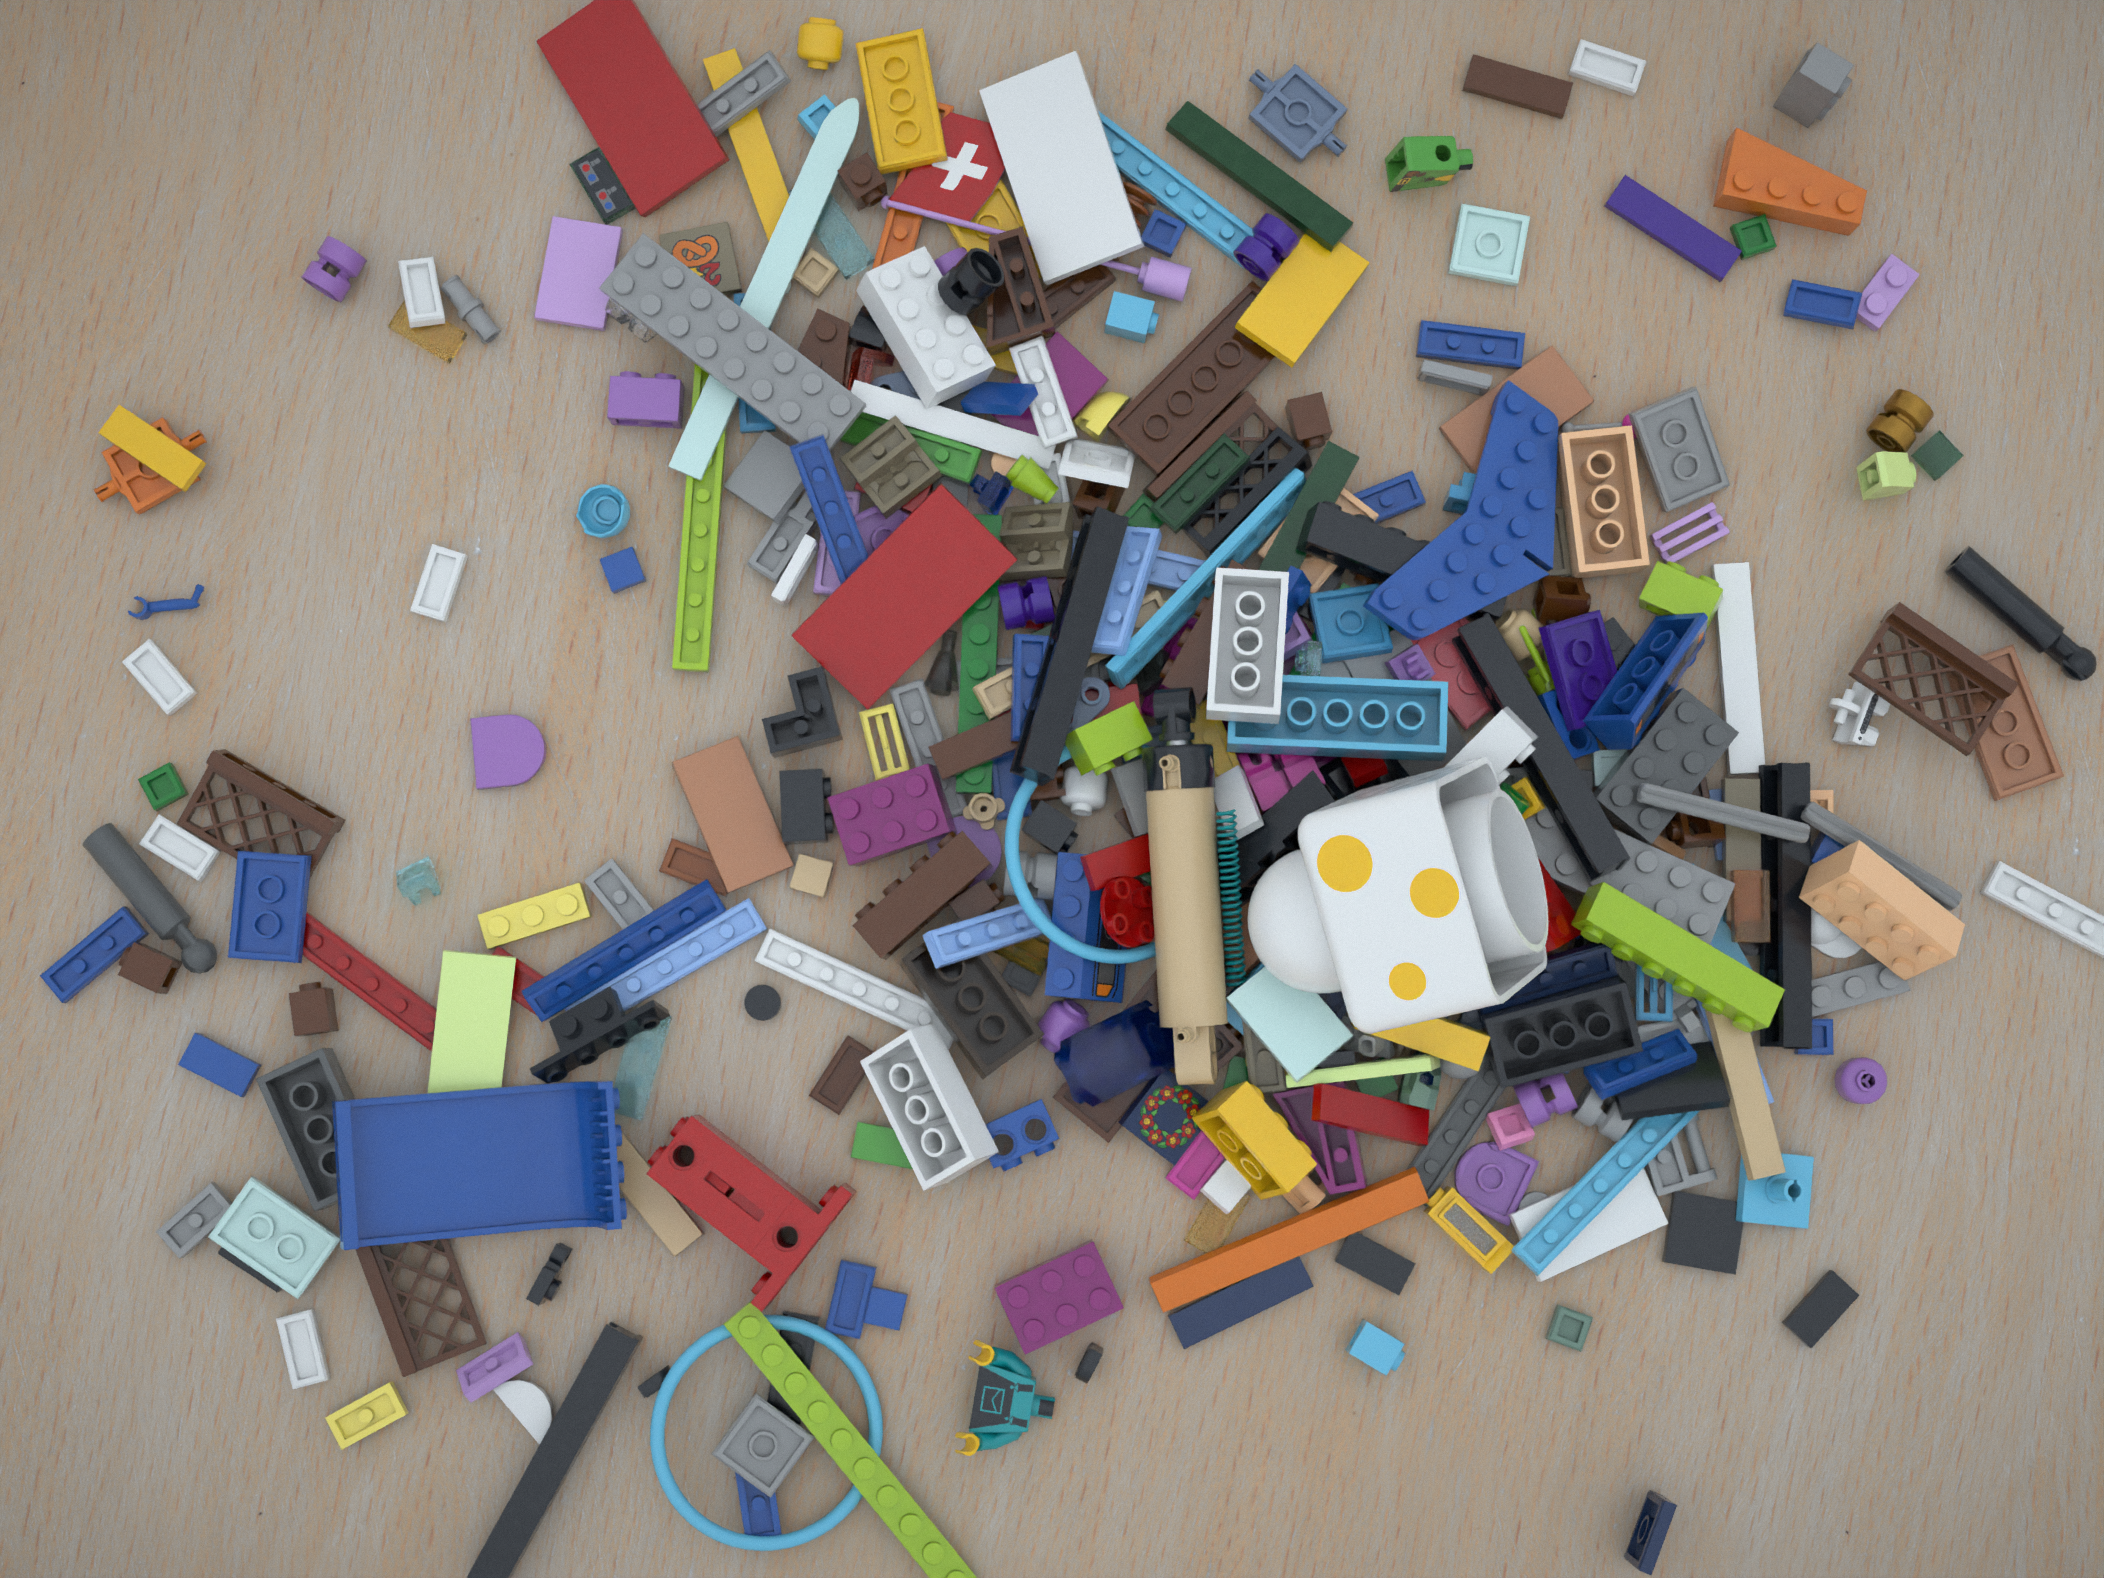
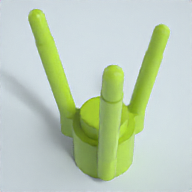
M1533 608L1531 610V613L1536 618V614ZM1524 625L1520 626L1519 631L1536 666L1527 670L1530 677L1528 678L1526 675L1525 677L1538 696L1555 689L1545 650L1543 649L1546 661L1543 662Z

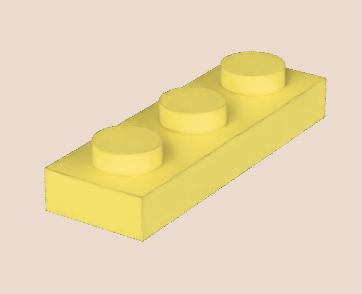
M576 883L477 915L487 949L503 946L592 917L582 883Z

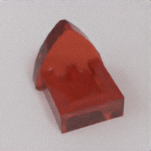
M864 347L856 349L852 353L847 389L851 392L854 380L871 384L873 366L893 367L894 356Z

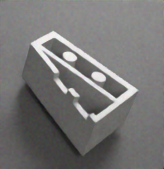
M1817 42L1807 51L1773 107L1807 128L1816 118L1822 121L1852 82V79L1847 77L1854 65Z

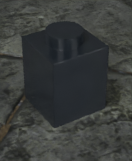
M1042 800L1021 829L1023 834L1054 854H1058L1061 849L1068 852L1079 835L1074 832L1077 827L1076 822Z

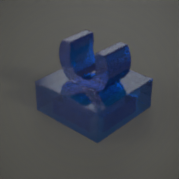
M995 471L990 481L976 474L969 485L974 489L973 492L979 495L977 502L983 511L990 515L998 514L1014 489L1010 486L1008 478Z

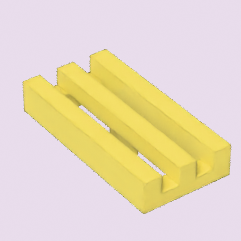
M894 704L859 712L876 781L910 770ZM882 714H889L902 767L895 768ZM875 716L888 770L882 772L868 720L869 717Z

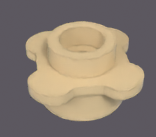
M987 793L973 794L969 806L963 809V815L967 820H974L980 823L982 829L990 830L995 826L994 820L998 813L1004 811L1005 803L1001 798L995 799ZM982 806L987 807L986 812H981Z

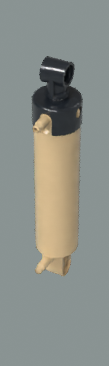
M1193 688L1156 689L1153 696L1154 716L1157 725H1162V734H1158L1159 742H1166V746L1144 748L1142 750L1144 792H1146L1160 1027L1173 1028L1175 1073L1178 1085L1216 1084L1218 1068L1215 1025L1227 1024L1228 1020L1214 803L1215 773L1213 746L1211 744H1188V740H1195V732H1191L1190 723H1194L1196 720V698Z

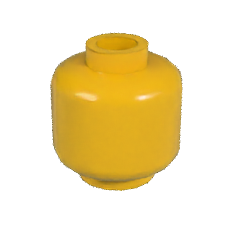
M809 17L808 23H803L799 27L797 55L800 59L808 61L807 68L828 70L829 63H837L841 60L844 33L840 27L836 26V20Z

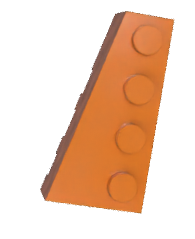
M1736 127L1726 141L1713 207L1755 216L1765 214L1766 218L1849 236L1861 224L1867 190Z

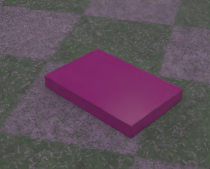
M1057 331L1048 340L1046 346L1073 420L1104 387L1109 379ZM1017 375L1010 383H1021L1019 376ZM1029 407L1021 416L991 414L1003 426L1039 436Z

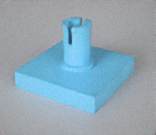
M1781 1153L1785 1173L1748 1181L1741 1155L1736 1221L1808 1229L1814 1157Z

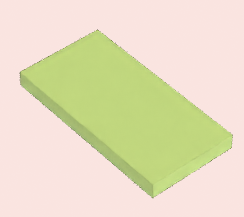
M443 950L427 1093L502 1087L516 957Z
M1423 1054L1358 1062L1349 1066L1315 1068L1298 1083L1288 1073L1285 1077L1287 1088L1319 1083L1325 1084L1432 1071L1441 1067L1440 1058Z

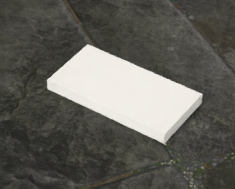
M1644 1168L1536 1276L1538 1282H1542L1669 1224ZM1573 1186L1508 1214L1519 1240Z

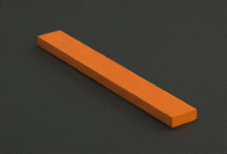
M1412 1167L1371 1184L1366 1188L1359 1189L1149 1277V1281L1164 1313L1430 1201L1417 1169Z

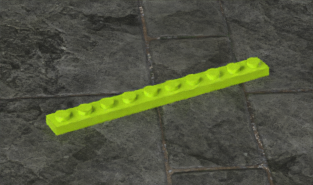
M696 364L694 367L691 414L709 376L707 372ZM727 425L702 481L686 475L673 670L709 672Z
M749 1301L724 1322L723 1325L928 1577L977 1578L762 1312Z

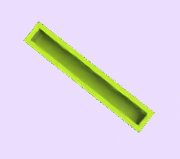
M1605 882L1588 887L1571 923L1572 926L1581 930V935L1587 940L1595 943L1601 942L1612 949L1611 953L1614 956L1625 961L1635 962L1642 967L1641 970L1646 975L1656 979L1662 978L1672 984V989L1678 994L1694 997L1702 1002V1007L1705 1010L1726 1016L1732 1020L1734 1027L1744 1032L1768 1028L1785 989Z

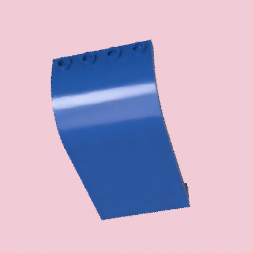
M580 1081L332 1101L340 1248L352 1250L366 1246L553 1228L598 1227L605 1230L622 1229L621 1220H626L627 1207L625 1198H620L619 1183H624V1165L622 1161L617 1159V1147L622 1145L620 1124L615 1125L614 1110H619L620 1107L618 1088H613V1081Z

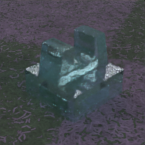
M429 856L396 871L397 887L403 897L407 896L415 906L422 903L418 891L423 888L430 889L434 897L441 894L435 867Z

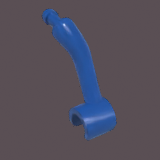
M196 585L191 600L180 598L149 602L142 597L136 596L134 599L143 603L144 608L138 614L128 611V613L138 620H146L153 612L197 608L201 605L198 603V600L204 591V586Z

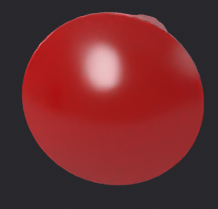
M1118 876L1112 879L1105 886L1100 901L1101 918L1107 933L1115 942L1124 947H1137L1152 941L1154 938L1152 887L1144 886L1139 880L1131 876Z

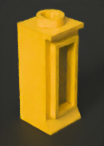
M1447 1186L1444 1190L1438 1187L1435 1190V1194L1429 1199L1430 1202L1426 1203L1428 1207L1423 1212L1483 1270L1492 1274L1512 1253L1511 1250L1514 1245L1499 1233L1453 1187Z

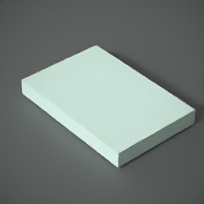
M1266 967L1226 998V1001L1296 1083L1353 1038V1034L1317 993L1292 988L1273 976Z
M254 1176L248 1180L208 1236V1238L297 1299L301 1297L340 1242L338 1234Z

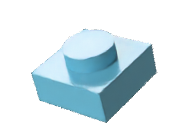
M824 94L798 114L797 120L815 140L823 121L835 106Z

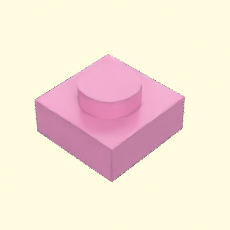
M1520 1103L1487 1114L1486 1122L1500 1151L1533 1140L1535 1133Z

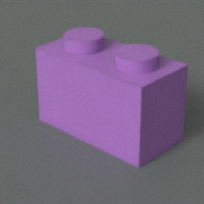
M620 372V376H610L607 418L612 425L682 429L685 387L682 381L676 379V376L672 374L658 373L655 374V378H642L641 374L637 372Z

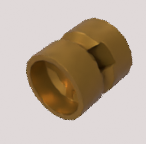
M1897 389L1883 406L1885 413L1877 414L1866 429L1869 438L1883 450L1907 453L1916 440L1915 433H1920L1924 430L1934 416L1931 407L1917 395L1903 389Z

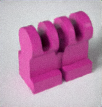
M1247 753L1236 755L1241 768L1245 772L1261 816L1312 770L1324 786L1326 785L1312 756L1273 754L1275 760L1278 759L1283 768L1275 772L1270 754L1256 753L1260 765H1254Z

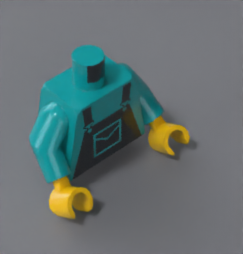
M980 1340L973 1342V1344L982 1348L978 1357L968 1356L969 1360L980 1365L969 1432L974 1433L959 1431L955 1434L956 1438L966 1439L965 1447L961 1450L956 1449L955 1452L967 1456L973 1455L976 1451L997 1449L1018 1440L1022 1432H1028L1030 1416L1052 1419L1055 1397L1034 1394L1036 1378L1032 1376L1031 1368L1013 1351L989 1346Z

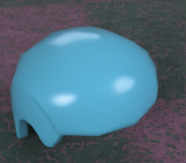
M600 484L589 488L580 498L576 517L581 523L584 533L606 539L618 535L628 525L630 519L629 501L617 487Z

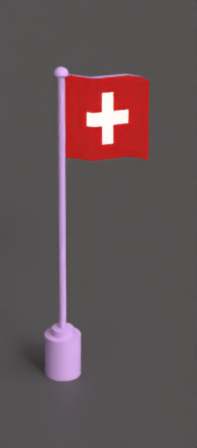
M950 112L941 121L948 160L914 167L891 197L884 196L881 199V206L884 209H887L888 206L990 235L1006 232L971 222L993 194L1005 171L991 124ZM1026 237L1028 245H1031L1029 238ZM1151 257L1149 263L1142 262L1141 268L1112 260L1100 264L1139 275L1137 282L1143 284L1142 291L1183 302L1192 270L1191 267Z

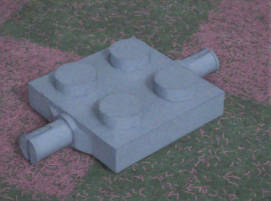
M1294 64L1283 77L1274 82L1259 69L1252 74L1249 81L1264 94L1261 102L1249 114L1248 119L1299 163L1313 149L1322 144L1337 157L1344 152L1347 145L1332 132L1334 126L1346 114L1347 108L1299 66Z

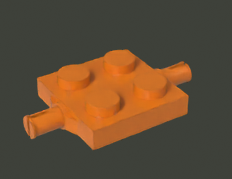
M162 417L150 424L189 452L207 443L200 429L181 440L175 435L165 418ZM116 445L101 452L110 467L112 480L94 489L101 502L121 492L127 497L134 511L140 515L182 491ZM199 475L191 485L201 480Z

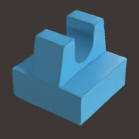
M1464 472L1459 485H1450L1445 496L1443 510L1463 514L1468 505L1476 474Z

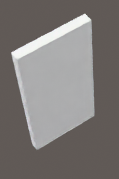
M1076 51L979 90L1036 261L1046 285L1145 247L1079 54Z

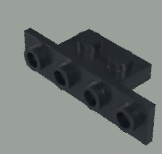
M609 987L549 1021L560 1052L531 1067L530 1071L532 1075L546 1083L558 1082L575 1068L593 1063L600 1054L609 1049L628 1043L629 1038L636 1034L656 1028L660 1021L670 1016L669 1011L656 1001L651 1000L632 1012L625 1014L616 990Z

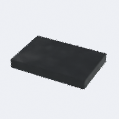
M1712 1042L1690 1044L1697 1053L1695 1063L1615 1094L1614 1097L1621 1120L1729 1107L1730 1097Z

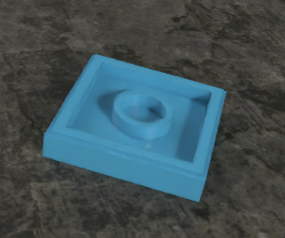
M1378 583L1309 594L1308 603L1321 663L1392 653L1393 645L1388 624L1363 607L1370 593L1379 586Z

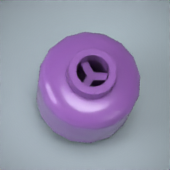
M1065 999L1064 1002L1055 1001L1051 1003L1037 1024L1044 1033L1040 1041L1041 1044L1056 1054L1060 1050L1064 1052L1075 1051L1090 1030V1022L1087 1019L1089 1013L1071 999Z
M1866 1057L1846 1060L1839 1066L1834 1078L1835 1087L1839 1095L1846 1101L1854 1104H1870L1879 1100L1887 1087V1075L1883 1067L1875 1060Z

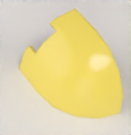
M1106 391L1097 394L1072 420L1073 424L1096 442H1099L1107 432L1108 424L1124 409L1131 398L1120 392Z

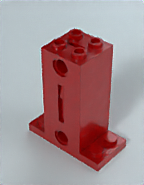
M692 1115L690 1118L688 1116L686 1118L682 1117L670 1132L674 1139L668 1146H660L647 1163L651 1168L646 1174L773 1273L771 1274L767 1271L763 1274L751 1290L756 1295L751 1304L762 1312L771 1304L857 1191L847 1183L842 1184L839 1188L836 1185L831 1186L818 1203L824 1207L821 1210L701 1115ZM685 1145L691 1147L694 1152V1160L690 1165L684 1163L681 1158V1150ZM784 1226H791L797 1231L798 1240L796 1244H789L783 1239L782 1230Z

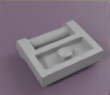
M1698 1113L1683 1127L1697 1172L1688 1174L1676 1134L1646 1165L1656 1196L1717 1179L1715 1169L1710 1168L1696 1122L1700 1120Z

